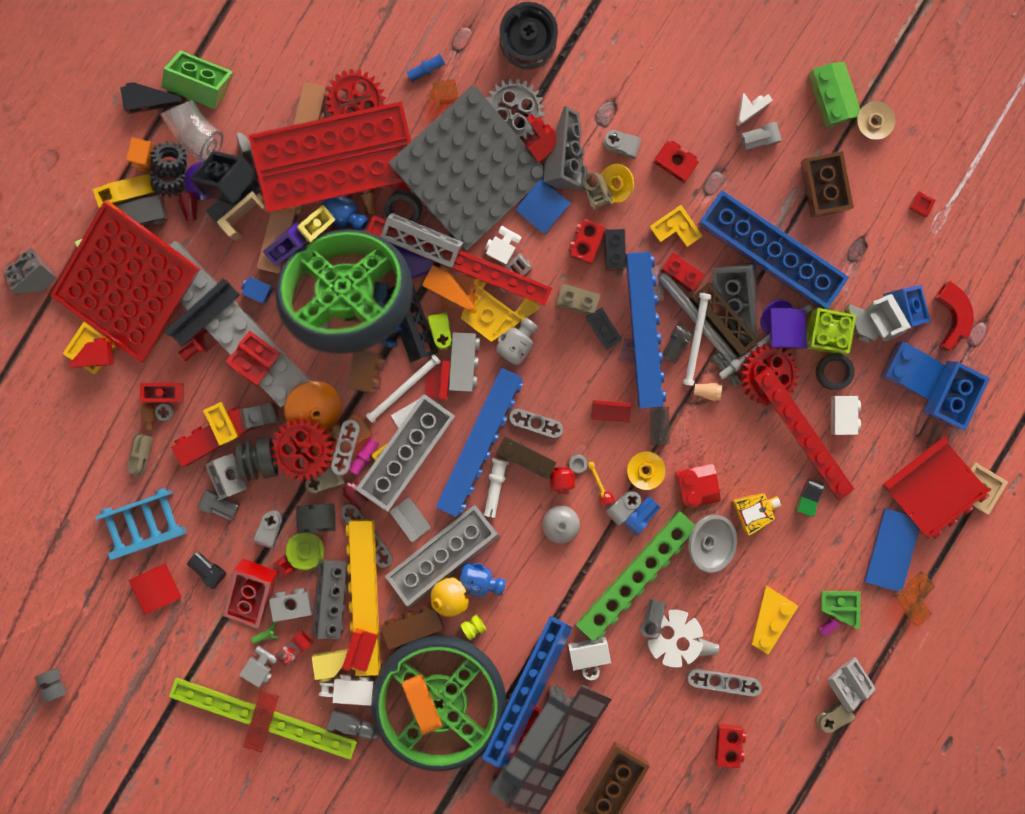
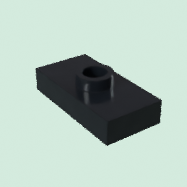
M602 307L597 309L595 313L586 316L587 321L606 350L622 340Z

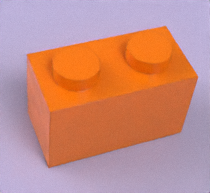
M132 137L126 160L136 170L148 173V170L152 168L151 151L152 149L154 150L155 145L149 141Z

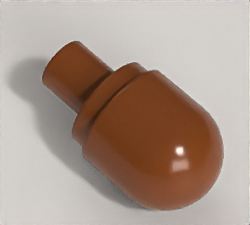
M150 403L144 404L140 409L142 422H145L146 430H154L153 421H156L157 418L155 415L156 408Z

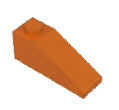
M432 265L422 286L476 314L477 309L456 278L449 274L451 270L442 265L439 268Z

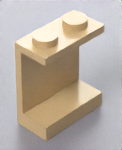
M251 192L217 221L230 238L235 241L242 238V235L235 229L233 224L255 205L258 204L267 213L263 196L260 193L256 195L254 192Z

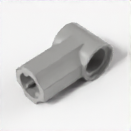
M777 122L769 123L760 127V129L741 134V141L745 150L763 145L770 146L782 141Z

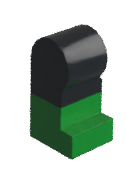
M808 478L794 510L814 517L824 484Z

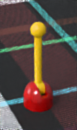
M589 462L588 468L591 469L601 491L599 495L601 507L614 502V496L610 492L605 491L594 468L595 463Z

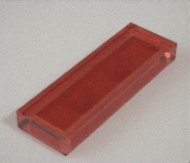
M260 691L244 742V748L263 752L279 695Z

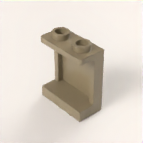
M562 284L556 306L589 315L595 313L600 294Z

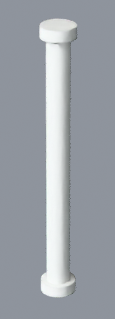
M705 293L699 294V298H701L686 378L683 379V384L693 386L695 382L693 377L708 299H711V295Z
M435 354L431 356L432 359L374 411L368 412L366 417L372 423L376 422L375 419L427 372L436 364L442 363Z

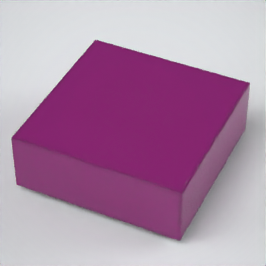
M830 618L820 625L817 630L822 636L826 637L839 628L840 625L837 620Z

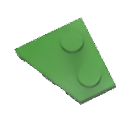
M821 591L820 610L856 629H860L861 592Z

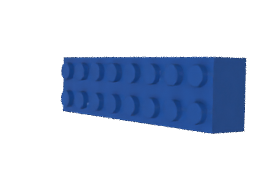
M723 190L718 193L697 224L820 309L827 310L850 278Z

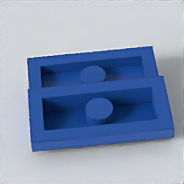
M541 178L515 210L542 233L546 234L571 202L552 186L544 183V180Z

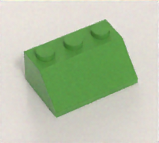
M180 50L164 67L161 88L215 109L223 100L233 71Z
M845 62L830 63L812 69L808 77L825 128L857 119L860 107Z

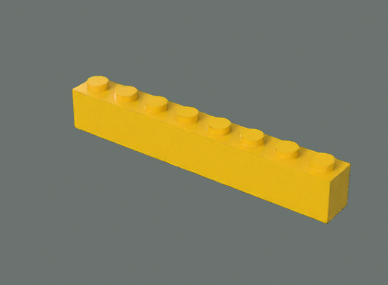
M374 519L350 520L349 525H346V536H349L350 544H347V555H350V563H348L347 570L348 575H351L348 591L349 594H352V601L349 602V611L353 613V620L350 621V631L353 632L356 628L377 634L378 637L367 671L364 672L352 668V670H355V676L378 675L381 669L375 522Z

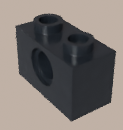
M606 229L604 232L605 270H625V229Z

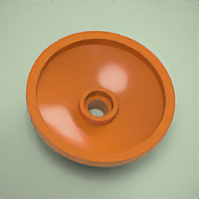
M316 380L307 381L296 386L289 393L284 404V415L287 422L291 421L293 424V419L298 418L300 422L301 418H306L307 423L310 419H313V425L320 422L319 429L326 427L325 432L329 431L337 423L342 411V402L337 391L328 383ZM315 411H319L317 415H313Z

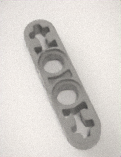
M697 668L691 669L687 673L689 684L697 688L746 696H757L762 690L760 682L752 677ZM695 673H698L699 677L705 678L704 674H707L706 685H704L703 680L699 679L694 683L691 676H695ZM712 676L720 678L718 685L712 686L709 683ZM731 679L738 680L739 685L737 688H729L728 683ZM742 680H745V685H752V682H754L757 689H753V692H751L748 687H743Z

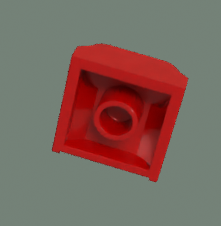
M713 464L675 471L683 509L721 501L717 474Z

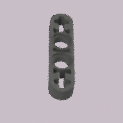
M347 504L341 510V516L347 525H349V521L353 520V518L345 515L347 513L346 508H353L355 510L353 513L355 518L360 516L361 519H366L358 507H355L353 504ZM375 532V539L378 541L376 551L382 546L384 550L380 552L384 556H389L387 564L385 562L381 563L379 561L381 556L377 553L376 564L379 567L386 568L392 563L393 556Z

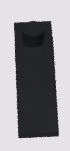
M136 82L127 83L126 86L120 87L123 108L128 114L185 105V101L180 96L137 84Z

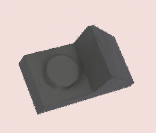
M275 403L240 410L244 429L279 422Z

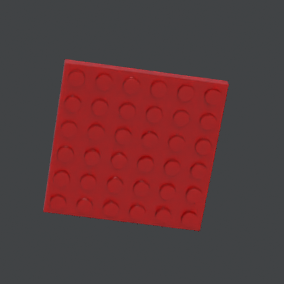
M107 200L102 203L50 296L137 361L143 363L146 361L201 268Z

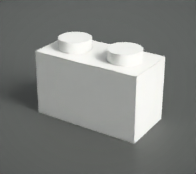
M831 396V434L858 435V431L861 430V420L858 419L861 401L858 400V396Z

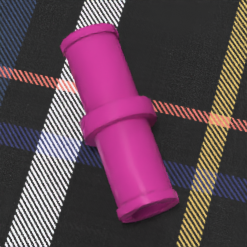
M369 437L362 450L357 452L358 456L349 470L358 476L367 461L370 462V457L377 446H379V443Z

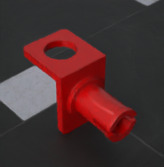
M204 329L191 339L189 345L178 353L185 361H188L198 351L206 353L219 342L215 339L212 343H206L204 335L208 331Z

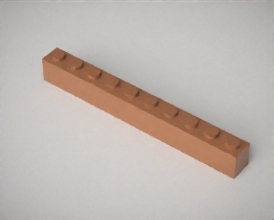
M304 81L293 125L326 118V112H324L325 105H323V103L328 101L327 98L323 97L324 94L329 93L325 89L326 87ZM302 205L271 212L257 269L280 275L287 260L285 259L275 266L263 251L284 231L296 223L297 216L301 215Z

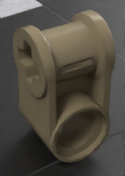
M588 173L585 175L583 185L592 209L597 211L601 206L613 204L612 195L608 190L603 175L600 173ZM592 177L597 179L596 186L591 184Z
M332 468L325 470V473H319V477L314 478L312 476V480H307L306 488L311 493H318L344 484L342 475L335 474ZM313 479L320 482L317 490L315 487L311 488L310 484L313 483Z
M838 701L817 715L816 725L823 731L832 733L853 721L855 716L852 711L847 713L842 703Z

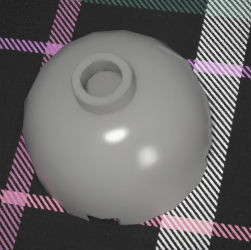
M554 506L545 513L542 529L546 537L552 542L558 544L568 543L577 536L580 529V519L570 507Z

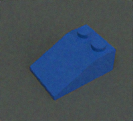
M902 341L895 344L880 377L929 401L945 365L923 351Z

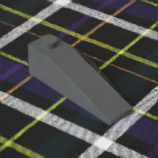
M564 106L555 132L556 144L545 163L544 183L556 189L585 191L583 178L587 175V166H583L582 155H585L584 148H581L580 137L582 136L580 116L577 111Z
M739 263L712 269L714 289L757 338L756 264ZM729 320L732 331H737L736 321ZM740 334V343H750L752 341L747 335Z

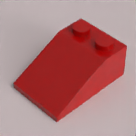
M242 558L234 569L223 616L259 629L276 583L278 571Z

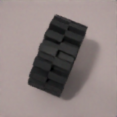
M165 141L164 145L160 142L159 147L155 145L154 150L152 149L151 151L153 170L155 169L156 174L160 172L162 177L166 174V178H170V175H173V178H175L177 173L179 176L182 175V171L185 172L187 167L185 148H181L179 143L176 146L174 141L169 144V141ZM166 157H173L176 160L173 162H166L162 159Z
M151 168L150 185L152 190L157 195L161 193L162 197H165V194H168V197H172V194L177 196L178 192L182 193L186 187L185 172L182 171L180 176L177 173L175 180L166 182L161 180L163 177L160 176V172L156 174L155 169Z

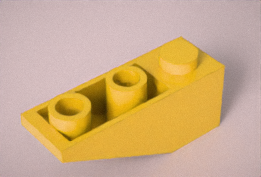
M150 174L112 182L93 189L99 208L107 200L113 205H119L156 193L150 185Z

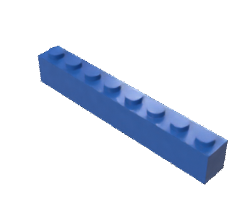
M650 251L626 254L638 408L661 407L663 402H666L665 390L662 391L661 384L664 383V372L660 371V364H663V356L658 348V344H661V334L657 333V325L660 324L659 314L655 312V306H658V296L654 294L653 288L656 286V275H652L655 259L654 256H651Z
M504 368L500 369L436 508L457 517L458 513H463L467 505L463 502L466 496H471L475 488L472 486L474 479H479L483 471L480 466L483 461L487 462L491 454L488 449L491 444L495 445L499 434L496 432L499 426L503 428L508 418L504 415L507 409L511 410L515 403V399H513L515 391L519 393L524 382L521 381V376Z
M549 617L482 759L499 768H503L505 764L508 765L573 629L572 626L554 617Z

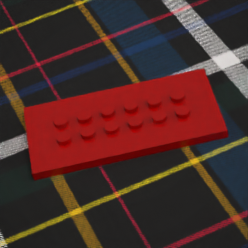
M402 101L248 135L267 213L403 183L404 181L388 165V162L411 142Z

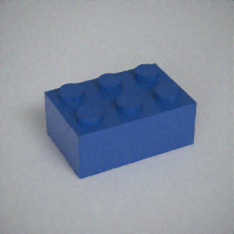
M947 361L923 413L954 429L966 431L990 378L960 362Z

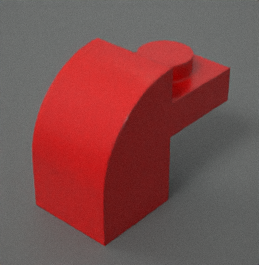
M530 114L526 117V120L535 134L523 143L533 154L537 162H540L553 151L556 144V134L553 128L548 124L545 125L540 117L536 118L533 114Z

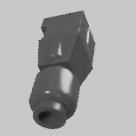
M337 708L333 710L327 730L334 731L336 729L344 734L355 736L358 734L359 738L367 741L377 740L378 732L375 724L366 721L361 723V720L352 713Z

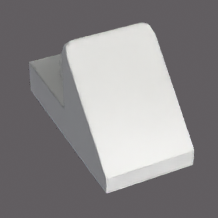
M743 93L740 97L736 124L740 126L767 107L773 101L768 94L764 98L760 95L751 103Z

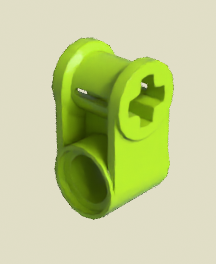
M447 312L429 315V324L436 346L441 350L449 349L452 345V337ZM441 336L449 339L446 341V345H442L441 342L438 343L441 340Z

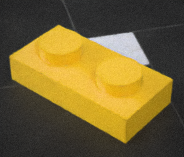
M223 402L203 410L219 445L239 437Z

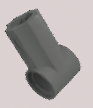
M205 489L197 508L207 513H215L232 521L237 514L239 505L226 499L219 500L217 493Z
M649 599L645 620L641 626V632L645 637L657 638L660 636L666 603ZM653 624L655 626V632L650 635L647 631V628L649 625Z

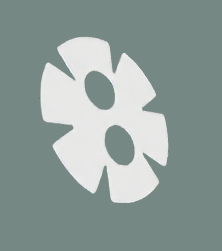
M669 610V621L663 616L661 628L671 626L674 629V636L671 639H664L660 634L658 638L648 640V646L653 656L657 659L666 653L662 663L670 667H682L681 655L688 664L692 663L699 656L703 647V643L693 640L694 638L703 637L700 624L695 618L685 624L688 613L682 610ZM651 624L649 627V634H653L655 632V626L653 624ZM681 637L689 640L690 646L686 651H680L677 648V640Z

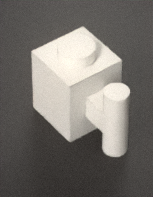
M501 226L498 233L504 236L503 240L497 237L493 240L490 239L485 250H487L486 256L506 266L515 251V247L510 245L511 240L519 243L522 237Z

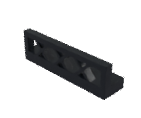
M223 278L165 330L166 334L172 336L181 347H184L240 296L239 292L228 280Z
M413 282L411 303L405 318L399 325L403 329L399 333L410 363L438 353ZM397 285L387 289L388 303L392 299ZM411 306L416 309V316L411 313ZM417 324H419V325L422 326V328H423V333H422V334H421L420 332H418L417 327H416ZM424 341L428 343L431 351L425 352Z

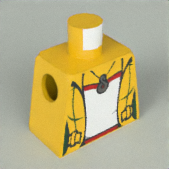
M763 493L732 500L747 535L753 534L773 521L775 517L772 510L781 507L777 496L767 500Z

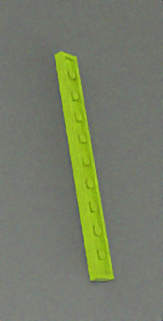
M175 678L169 695L170 698L349 760L352 758L358 741L180 678Z

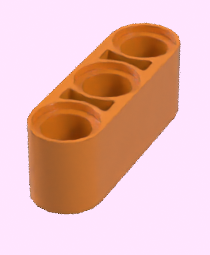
M420 674L403 681V688L422 734L425 735L441 728L440 718L422 675Z

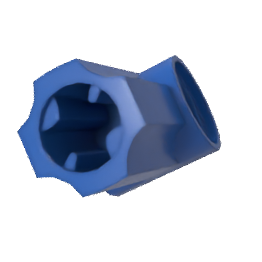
M648 496L623 524L637 536L648 525L647 522L661 507Z

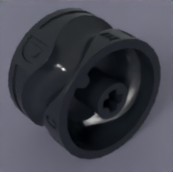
M522 2L511 7L505 13L500 23V48L509 63L521 69H535L546 64L553 56L556 49L558 26L552 12L536 2Z

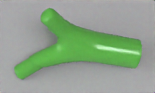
M278 621L273 622L264 632L253 636L252 642L256 644L266 639L277 640L278 636L273 635V630Z

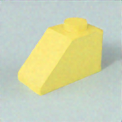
M322 205L298 225L297 229L311 242L336 219Z
M348 649L314 654L312 656L315 680L320 679L321 682L331 681L332 677H335L343 666Z

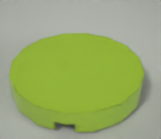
M297 533L289 539L285 555L293 567L299 570H309L315 568L319 564V559L323 558L324 546L319 537L313 533Z

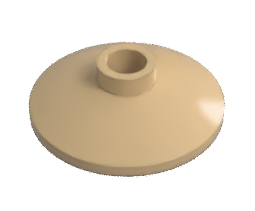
M873 101L864 105L859 111L857 126L865 137L872 140H880L887 137L893 131L895 115L887 104ZM875 119L877 121V125H873L871 123V120Z

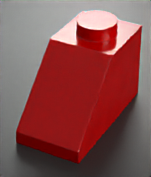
M94 338V342H87L69 363L70 367L114 365L112 342L106 341V338Z

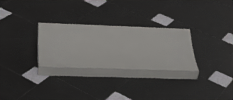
M474 505L385 577L405 605L413 608L431 593L433 587L439 581L452 577L465 564L472 561L501 536L478 507Z

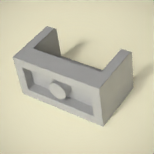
M892 294L872 302L865 309L883 342L903 335L911 328Z

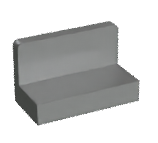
M409 497L389 511L411 542L418 539L419 536L431 528Z

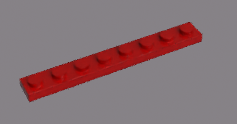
M768 366L755 375L753 379L836 499L840 501L855 490L772 368Z

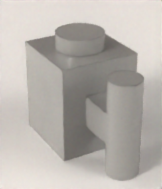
M258 646L254 653L258 654L260 658L257 659L252 656L239 676L260 687L262 683L266 685L272 676L269 673L272 667L265 663L269 661L274 664L278 658Z

